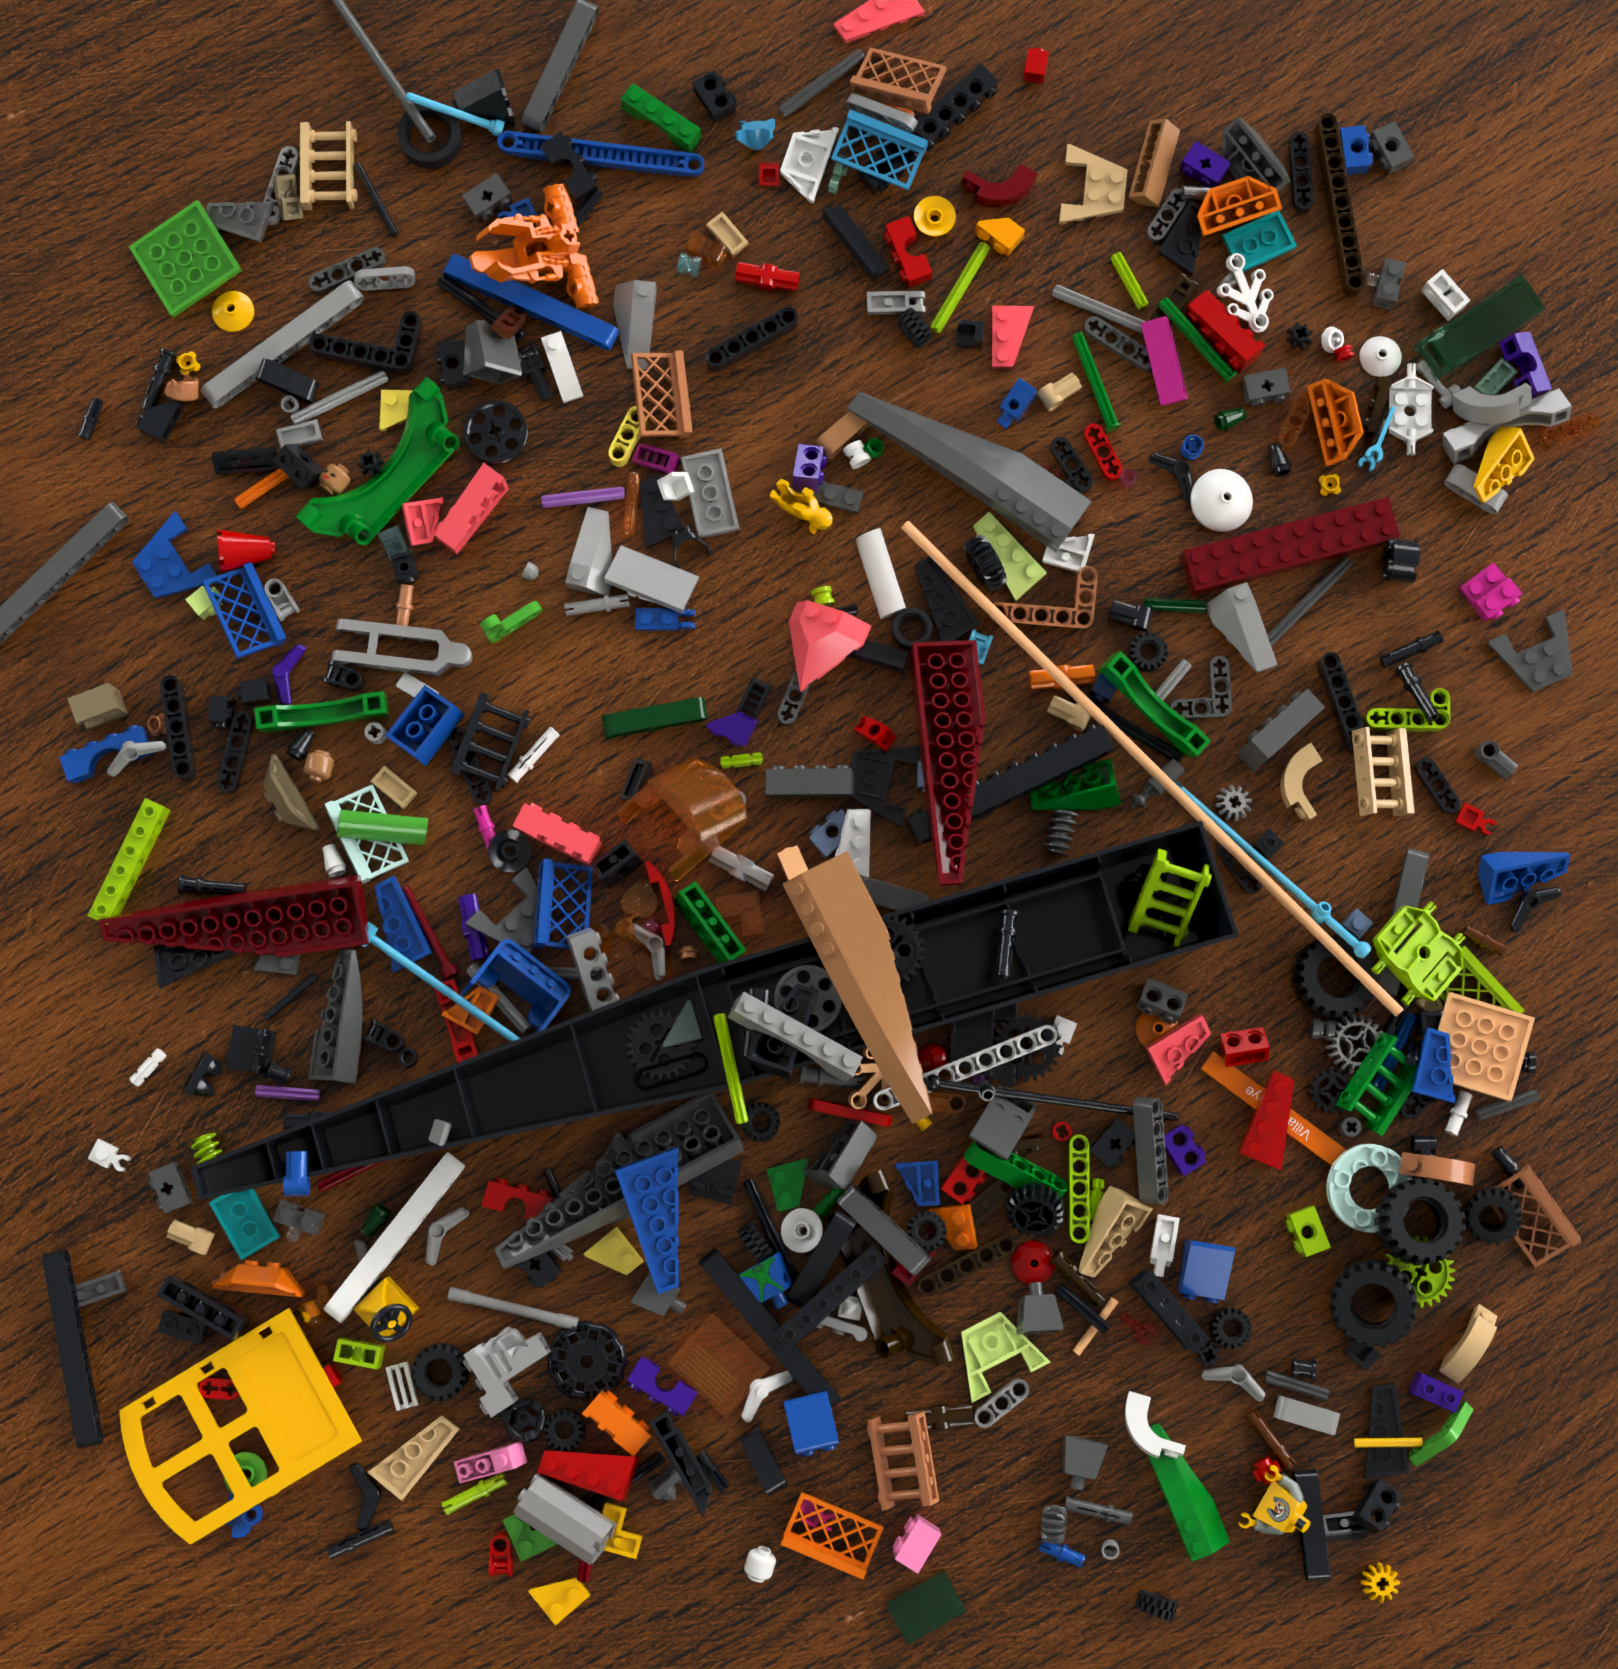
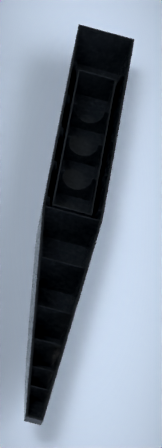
M1202 821L889 913L891 919H894L895 915L898 914L899 921L907 917V925L914 922L912 930L920 929L917 938H924V941L919 943V946L926 947L924 951L919 953L925 956L924 960H918L922 967H914L917 974L914 976L909 973L908 982L903 977L901 978L900 986L905 997L912 1034L1239 937ZM1158 848L1167 851L1166 860L1170 864L1201 873L1204 865L1208 864L1209 874L1212 875L1209 886L1203 888L1197 904L1205 902L1211 923L1189 929L1186 939L1181 940L1179 947L1174 946V934L1160 938V930L1150 926H1139L1137 933L1128 931L1129 919L1134 907L1129 906L1128 900L1124 899L1125 895L1121 891L1124 887L1121 882L1125 880L1128 874L1138 872L1141 864L1144 863L1151 866ZM1167 872L1166 883L1194 891L1197 884L1196 881ZM1162 890L1155 891V894L1168 893ZM1182 897L1183 903L1176 906L1186 908L1189 899ZM1147 908L1145 911L1147 917L1154 919V917L1160 916L1159 914L1154 915L1151 909ZM1001 910H1013L1020 914L1016 922V931L1018 933L1013 941L1009 979L995 977L1000 942L997 930L1001 924V916L999 915ZM886 914L881 915L882 919H885ZM887 928L890 939L894 938V931ZM899 935L891 944V950L902 940L903 935ZM810 937L690 972L191 1166L190 1169L198 1200L283 1183L286 1176V1152L307 1151V1176L311 1177L729 1089L714 1022V1015L724 1013L726 1015L740 1084L743 1085L773 1076V1074L767 1073L748 1061L747 1057H744L743 1051L746 1035L744 1026L729 1019L728 1015L736 999L743 992L749 994L750 988L769 990L768 1005L775 1008L774 994L777 984L788 971L803 965H812L824 970L826 969ZM901 944L899 951L903 955H907L911 952V947L908 944ZM801 971L798 973L797 979L800 983L805 984L810 980V974L807 971ZM823 978L819 981L818 985L821 990L827 991L831 988L832 983L828 978ZM788 985L783 986L780 990L781 996L786 998L792 987ZM691 1000L702 1039L690 1042L696 1044V1047L690 1048V1051L694 1053L699 1052L706 1056V1069L699 1074L652 1088H638L633 1082L636 1072L635 1068L638 1064H630L629 1062L633 1059V1056H626V1053L631 1051V1048L625 1047V1044L631 1043V1040L627 1039L626 1035H633L629 1028H637L635 1020L643 1022V1014L650 1018L651 1011L654 1012L655 1016H658L660 1010H662L663 1016H666L668 1011H671V1017L674 1018L677 1014H680L685 1003ZM827 1000L823 1004V1010L827 1013H832L836 1009V1004L832 1000ZM842 1002L840 1012L834 1022L818 1033L853 1052L867 1048ZM811 1015L807 1026L810 1028L816 1027L819 1023L818 1017ZM653 1025L650 1032L654 1036H660L663 1033V1029L660 1025ZM670 1028L667 1029L660 1042H655L657 1048L650 1059L651 1063L654 1062L659 1051L662 1049L661 1046L669 1034ZM642 1044L639 1051L642 1055H649L652 1052V1048L649 1044ZM799 1051L793 1069L816 1062ZM661 1055L658 1058L659 1063L671 1060L668 1055ZM698 1055L689 1057L692 1063H684L686 1071L679 1068V1076L702 1069L704 1066L703 1058ZM642 1071L637 1075V1082L641 1086L661 1082L658 1079V1075H655L653 1080H650V1073L643 1077ZM671 1073V1078L677 1077L674 1073ZM663 1075L662 1081L667 1080L666 1075ZM435 1119L451 1123L446 1144L443 1146L429 1141Z

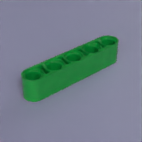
M973 1141L964 1153V1158L970 1165L1015 1188L1017 1186L1022 1188L1024 1183L1028 1186H1031L1033 1182L1036 1186H1040L1043 1183L1044 1188L1051 1186L1052 1192L1058 1191L1059 1197H1062L1068 1190V1185L1064 1179L1012 1152L1008 1159L1004 1160L981 1144Z

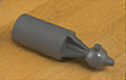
M1173 758L1161 768L1173 782L1185 773L1182 766ZM1153 777L1149 778L1146 781L1142 794H1133L1131 796L1133 803L1130 808H1145L1146 799L1161 795L1166 789Z

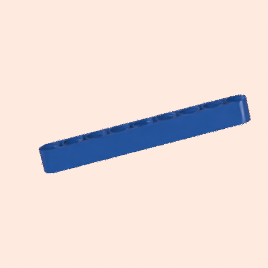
M451 254L443 270V275L459 284L510 307L513 305L517 307L516 310L526 312L538 320L602 349L610 351L620 332L615 326L519 282L512 280L500 283L488 277L486 273H478L472 269L470 260L457 254Z

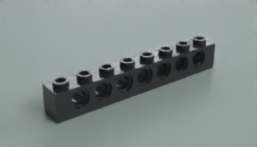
M981 63L932 105L929 114L923 113L916 119L918 124L910 134L928 140L926 152H930L940 138H946L955 125H961L971 111L973 113L976 112L986 98L989 100L996 94L998 80ZM971 89H977V90H979L980 92L977 93V94H974V93H972L970 90H971ZM962 102L964 106L958 107L955 103ZM946 115L949 119L942 120L940 116ZM930 128L934 132L926 133L924 130ZM890 143L884 147L888 156L899 152L896 144ZM881 149L872 158L874 162H877L886 157ZM909 151L903 154L907 164L916 161L918 153ZM893 158L890 160L893 170L905 166L903 159L896 160ZM871 160L866 162L863 167L872 164ZM887 161L876 166L877 170L885 168L888 170L887 173L891 172ZM905 170L895 174L897 179L904 174ZM858 171V179L873 195L879 191H885L890 185L888 182Z

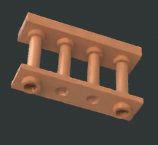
M925 1411L908 1415V1421L881 1424L880 1416L867 1420V1434L871 1440L879 1489L878 1501L881 1504L882 1511L894 1507V1501L920 1498L923 1506H931L939 1502ZM909 1431L911 1433V1444L885 1447L883 1433ZM908 1453L914 1455L916 1463L914 1467L889 1469L887 1456ZM916 1476L918 1478L919 1489L892 1491L891 1478Z

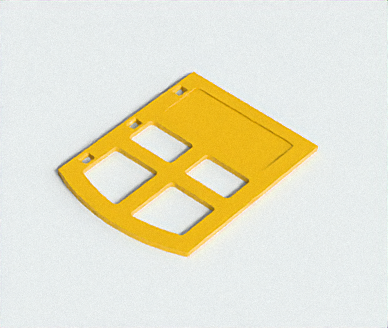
M290 1308L119 1410L125 1451L139 1487L160 1518L190 1545L269 1497L275 1496L282 1489L362 1442ZM270 1326L273 1333L263 1339L259 1332ZM212 1362L214 1369L205 1374L201 1368ZM225 1368L245 1403L247 1412L221 1428L217 1425L197 1385L200 1381ZM180 1395L202 1434V1439L155 1468L151 1465L147 1453L141 1418L175 1396ZM154 1397L156 1404L146 1409L143 1403ZM257 1427L274 1457L279 1471L252 1487L232 1453L229 1442L251 1428ZM208 1454H212L229 1484L234 1498L198 1521H194L170 1497L163 1487V1482Z

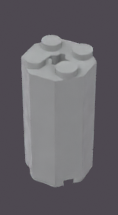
M535 1474L528 1490L524 1488L518 1496L517 1500L520 1502L514 1509L515 1516L591 1565L607 1546L605 1543L608 1538L611 1539L617 1523L544 1475Z

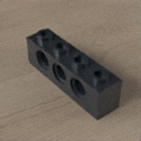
M175 1274L167 1276L156 1294L231 1340L240 1337L250 1320L248 1317Z

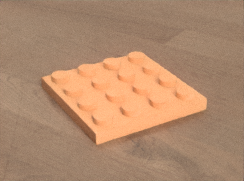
M1448 992L1443 1007V1016L1440 1018L1437 1030L1449 1033L1451 1075H1453L1454 1082L1452 1084L1511 1102L1535 1018Z

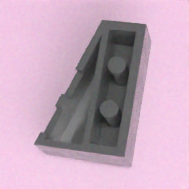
M848 1119L830 1139L832 1141L830 1146L824 1152L820 1150L816 1155L819 1157L810 1168L806 1166L803 1172L819 1186L846 1190L857 1170L861 1167L867 1153L873 1147L878 1135L863 1121Z

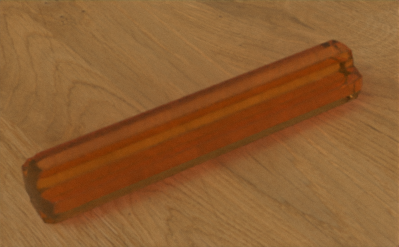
M634 472L628 475L622 532L626 535H633L640 474Z

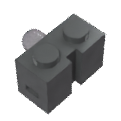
M1385 258L1380 265L1378 274L1369 272L1365 275V283L1375 286L1371 302L1372 306L1392 310L1398 299L1401 287L1398 284L1403 278L1406 262Z
M281 1199L273 1221L289 1226L286 1239L288 1242L294 1243L298 1241L301 1231L312 1235H319L327 1213L313 1208L302 1210L303 1205L287 1199Z

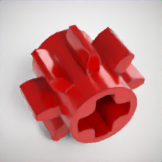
M1264 1457L1254 1463L1256 1469L1252 1473L1258 1482L1263 1481L1265 1485L1271 1483V1481L1265 1478V1472L1270 1475L1276 1474L1270 1470L1271 1465H1275L1281 1471L1277 1460L1271 1461L1269 1457Z

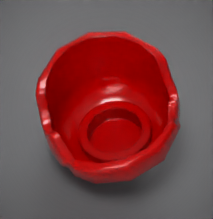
M928 1044L917 1055L923 1073L950 1063L949 1051L941 1044ZM941 1070L938 1076L943 1074L947 1070Z

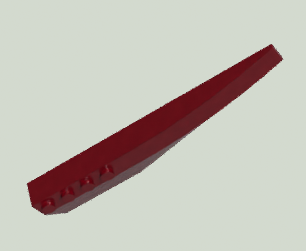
M976 640L913 642L909 653L925 796L939 886L961 885L986 719Z
M360 875L195 900L99 919L103 941L137 942L144 943V945L159 944L167 947L181 946L189 949L212 951L234 950V953L249 952L256 955L271 954L279 957L369 944L365 895Z

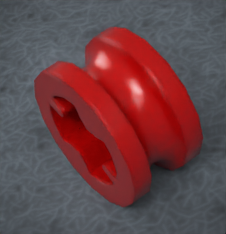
M1345 345L1333 351L1334 355H1337V362H1343L1355 356L1354 352H1351L1352 345Z
M1058 1122L1053 1125L1051 1133L1055 1140L1066 1141L1072 1135V1129L1068 1123ZM1060 1125L1065 1126L1064 1130L1067 1131L1066 1136L1062 1135L1063 1138L1058 1137L1059 1133L1056 1132L1057 1127L1061 1128Z

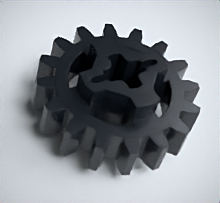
M1333 1067L1328 1068L1327 1073L1324 1069L1319 1070L1320 1076L1313 1074L1315 1081L1308 1082L1312 1089L1308 1090L1307 1093L1313 1096L1309 1099V1102L1315 1101L1314 1108L1322 1107L1321 1113L1326 1114L1328 1110L1330 1115H1335L1336 1110L1339 1114L1343 1113V1109L1335 1104L1350 1082L1347 1080L1349 1074L1341 1075L1342 1069H1337L1334 1073ZM1326 1078L1325 1084L1322 1087H1318L1320 1082ZM1337 1079L1343 1083L1344 1087L1337 1083ZM1332 1088L1340 1090V1092L1331 1095L1328 1092H1323V1090ZM1319 1096H1322L1326 1100V1104L1321 1101Z

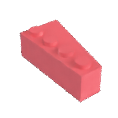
M483 463L458 501L449 510L444 521H441L435 528L434 536L455 554H458L509 488L504 477Z
M524 803L513 824L514 829L591 867V863L595 860L603 845L599 836L580 830L581 827L569 822L567 824L561 821L562 818L550 812L548 815L542 812L543 808L534 803H531L530 806Z

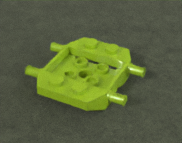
M1431 901L1428 902L1424 909L1406 905L1401 906L1372 939L1379 961L1371 970L1376 975H1379L1387 966L1408 989L1406 995L1400 1000L1401 1003L1404 1002L1405 1006H1408L1415 997L1429 1002L1436 1001L1463 969V952L1459 945L1465 940V936L1458 932L1452 939V937L1440 930L1437 921L1430 915L1436 909V905ZM1418 923H1420V927L1412 934V936L1399 949V951L1395 953L1394 951L1396 950V948L1402 943V941L1408 936V934L1414 929V927ZM1421 947H1423L1426 951V956L1424 959L1421 958L1419 955V949Z

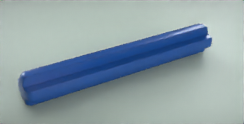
M1407 1013L1396 1035L1398 1039L1393 1045L1401 1053L1417 1021V1017L1411 1013ZM1388 1053L1382 1065L1393 1072L1397 1060ZM1377 1073L1373 1085L1383 1092L1388 1080Z

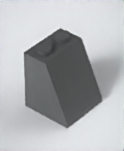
M476 320L474 323L466 326L463 375L499 385L522 376L515 336L511 339L502 338L495 331L491 330L492 325H489L487 321Z

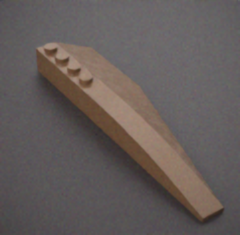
M846 851L783 883V886L863 1041L913 1124L933 1114L927 1087L923 1081V1071L916 1052V1042L912 1036V1026L905 997L901 991V981L894 962L895 956L893 950H891L889 932L850 855Z

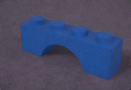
M134 725L126 728L124 733L109 734L105 737V740L100 742L91 741L86 743L84 748L79 750L74 748L66 751L65 755L60 756L59 759L67 781L75 784L94 777V769L98 760L107 753L120 752L122 744L126 741L134 743L150 742L146 729ZM153 752V753H148V754L139 755L138 758L135 759L134 761H136V760H138V759H141V758H144V757H146V756H149V755H151V754H154V752Z

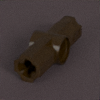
M972 1404L955 1406L933 1405L925 1409L905 1410L906 1421H908V1415L925 1411L927 1428H931V1430L974 1424Z

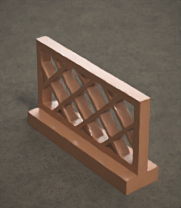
M870 47L857 75L852 76L850 85L854 94L874 101L929 114L932 108L931 102L947 68L944 65ZM873 56L882 58L880 62L873 65L871 63ZM894 61L901 63L900 66L893 69L889 66ZM886 66L888 71L877 75L875 70ZM913 66L920 68V70L912 74L908 71V68ZM904 70L907 76L896 80L894 74ZM933 70L939 72L937 76L930 79L926 74ZM871 71L875 76L870 79L863 78L864 74ZM924 75L925 81L918 84L914 83L913 79ZM889 76L893 79V82L888 84L880 81ZM908 81L912 84L907 89L899 86ZM929 85L930 91L928 94L919 92V89Z
M674 351L673 353H632L631 362L640 437L678 436V439L687 438L693 431L683 351ZM637 359H644L650 364L649 368L643 371L638 366ZM659 359L668 360V369L666 371L656 364ZM652 367L662 375L657 381H654L647 374ZM643 377L653 385L648 392L640 386V380ZM663 377L670 382L671 388L668 392L658 384ZM654 387L664 395L659 402L649 394ZM645 398L655 405L650 413L643 407L642 401ZM665 398L673 403V409L670 412L661 405ZM656 408L666 415L662 422H659L652 415ZM648 418L658 426L654 431L645 430V421ZM669 418L675 423L676 430H668L663 423Z
M1528 1164L1521 1168L1519 1172L1495 1186V1188L1500 1189V1186L1504 1188L1508 1185V1190L1505 1189L1506 1192L1510 1191L1513 1195L1523 1197L1521 1203L1522 1213L1536 1215L1534 1226L1521 1224L1522 1228L1533 1230L1531 1241L1521 1239L1518 1235L1519 1230L1514 1237L1535 1268L1573 1245L1574 1247L1581 1242L1579 1234ZM1520 1178L1525 1185L1524 1192L1511 1191L1512 1182ZM1525 1197L1537 1201V1211L1523 1209ZM1491 1205L1502 1222L1507 1219L1505 1217L1506 1211L1504 1210L1502 1213L1499 1209L1500 1206ZM1538 1215L1550 1219V1229L1536 1227ZM1535 1231L1549 1233L1547 1244L1534 1242ZM1551 1234L1562 1236L1565 1243L1559 1247L1549 1245ZM1533 1245L1546 1248L1545 1255L1538 1260L1531 1253Z

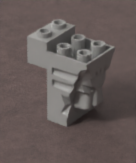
M508 1326L486 1344L483 1342L464 1354L465 1360L463 1362L469 1372L473 1371L477 1377L475 1382L479 1389L486 1391V1394L479 1398L481 1401L479 1406L485 1415L489 1414L492 1418L516 1402L519 1398L508 1382V1379L551 1352V1348L541 1332L526 1339L516 1328L512 1329Z

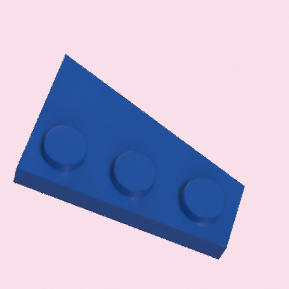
M1425 1028L1411 1092L1455 1103L1452 1086L1454 1082L1450 1065L1449 1033Z

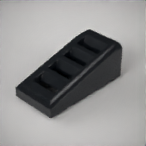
M752 677L736 713L742 712L744 708L754 713L752 718L757 720L773 685L759 678ZM757 685L765 689L764 693L754 689V686ZM753 693L761 697L760 701L750 697V694ZM749 701V702L754 703V704H756V705H758V706H757V708L755 709V708H753V707L747 705L746 702Z

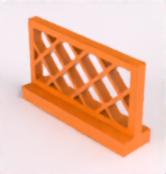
M801 1491L787 1527L781 1536L780 1544L855 1577L864 1579L867 1572L866 1569L884 1527ZM804 1499L813 1502L815 1507L814 1511L803 1515L800 1508ZM827 1509L832 1510L836 1519L824 1524L820 1512ZM799 1511L801 1516L796 1518ZM817 1514L821 1525L809 1530L805 1518ZM847 1518L853 1519L856 1528L844 1532L840 1521ZM803 1520L807 1531L801 1534L792 1532L793 1523ZM838 1522L842 1534L829 1538L825 1527ZM866 1527L877 1529L874 1538L867 1541L864 1540L861 1532L862 1529ZM823 1529L827 1540L820 1543L815 1542L811 1533ZM858 1531L862 1543L850 1547L846 1536ZM844 1537L848 1548L840 1552L834 1550L831 1542ZM864 1546L867 1552L864 1562L855 1559L852 1551Z

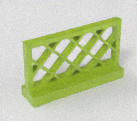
M1461 945L1463 969L1462 973H1458V975L1462 976L1461 988H1449L1448 985L1445 989V995L1441 993L1439 997L1445 1002L1449 990L1461 991L1462 996H1464V991L1477 992L1476 1000L1480 1001V992H1489L1492 995V1005H1495L1496 1000L1501 1005L1498 1007L1523 1013L1525 1010L1466 946ZM1465 967L1470 973H1465ZM1465 976H1474L1477 979V989L1464 988ZM1480 983L1486 990L1480 989Z

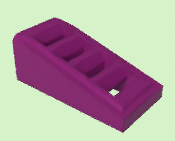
M638 442L631 462L668 475L671 472H676L680 457L674 452ZM644 450H647L644 460H641ZM652 453H655L652 462L650 463L649 461ZM660 456H663L660 465H657L658 462H659Z

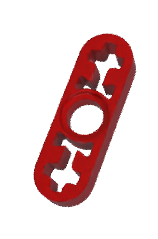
M1095 423L1089 424L1084 430L1083 438L1104 478L1108 481H1116L1120 478L1123 467L1102 427ZM1090 430H1092L1093 432H1098L1096 438L1100 443H1098L1095 447L1093 446L1096 443L1095 438L1093 436H1088ZM1100 447H1105L1109 451V455L1102 458L1097 454V450ZM1111 458L1113 459L1110 462L1111 467L1113 469H1118L1116 471V475H1114L1113 473H1108L1110 467L1106 462H1108Z

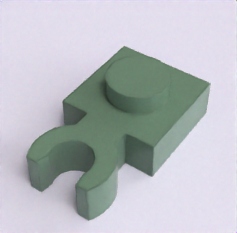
M839 154V155H838V157H840V158H843V159H846V158H847L846 155H842V154ZM836 162L828 186V193L836 195L842 176H847L848 166Z

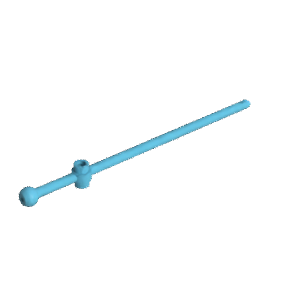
M1178 781L1174 782L1246 854L1311 910L1310 917L1318 925L1325 922L1354 948L1356 957L1365 958L1369 954L1371 947L1368 943L1359 942L1330 916V904L1327 902L1316 904Z
M367 922L369 943L375 945L510 1042L521 1039L378 938L375 934L378 928Z

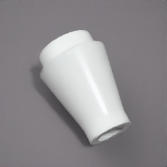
M335 845L324 846L322 850L326 874H329L330 878H336L345 874L346 864L336 850Z

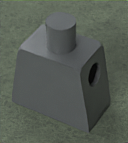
M650 1272L631 1300L633 1304L661 1316H664L668 1309L680 1315L687 1305L676 1297L681 1290L680 1287L657 1294Z
M1042 1282L1029 1283L1030 1295H1025L1019 1298L1017 1335L1058 1333L1064 1330L1055 1295H1043Z
M1064 1434L1063 1472L1072 1475L1070 1488L1083 1490L1085 1478L1096 1479L1108 1447L1106 1443Z

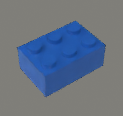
M424 685L385 736L396 746L426 766L465 715L455 705Z

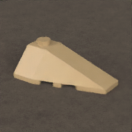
M1109 1186L1098 1204L1078 1272L1094 1278L1112 1259V1253L1117 1247H1123L1127 1243L1125 1239L1133 1230L1137 1232L1142 1227L1152 1208L1127 1192Z

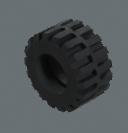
M1490 1185V1188L1487 1189L1486 1186L1481 1187L1480 1191L1476 1190L1473 1192V1196L1467 1200L1465 1207L1466 1227L1470 1229V1234L1473 1237H1477L1479 1242L1486 1241V1245L1496 1243L1497 1246L1501 1245L1503 1241L1505 1243L1509 1242L1510 1238H1514L1517 1235V1231L1521 1228L1522 1210L1518 1199L1513 1197L1512 1192H1506L1505 1188L1501 1186L1500 1189L1495 1188V1185ZM1498 1205L1506 1211L1507 1219L1500 1225L1491 1226L1481 1220L1480 1211L1485 1206Z
M436 1343L423 1349L415 1357V1362L411 1366V1370H413L411 1379L414 1380L413 1386L418 1388V1393L421 1396L425 1395L426 1399H435V1401L447 1400L464 1388L470 1372L463 1362L465 1360L464 1352H460L457 1346H451L450 1343ZM438 1358L448 1361L453 1370L451 1380L444 1385L434 1383L428 1374L429 1364Z

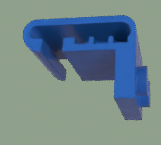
M827 1391L783 1401L796 1455L801 1454V1457L813 1455L814 1450L823 1449V1452L836 1449L835 1445L839 1444V1439Z

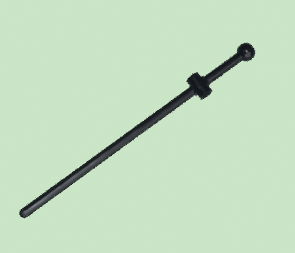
M931 1074L926 1077L925 1081L928 1091L935 1092L940 1088L976 1093L984 1101H991L994 1096L1133 1115V1106L997 1088L988 1080H982L976 1085L941 1080L937 1075ZM1163 1111L1164 1120H1179L1177 1118L1179 1117L1178 1113Z

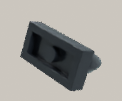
M203 1050L182 1086V1090L187 1094L204 1097L216 1094L212 1084L203 1077V1075L218 1076L223 1074L221 1064L211 1053Z

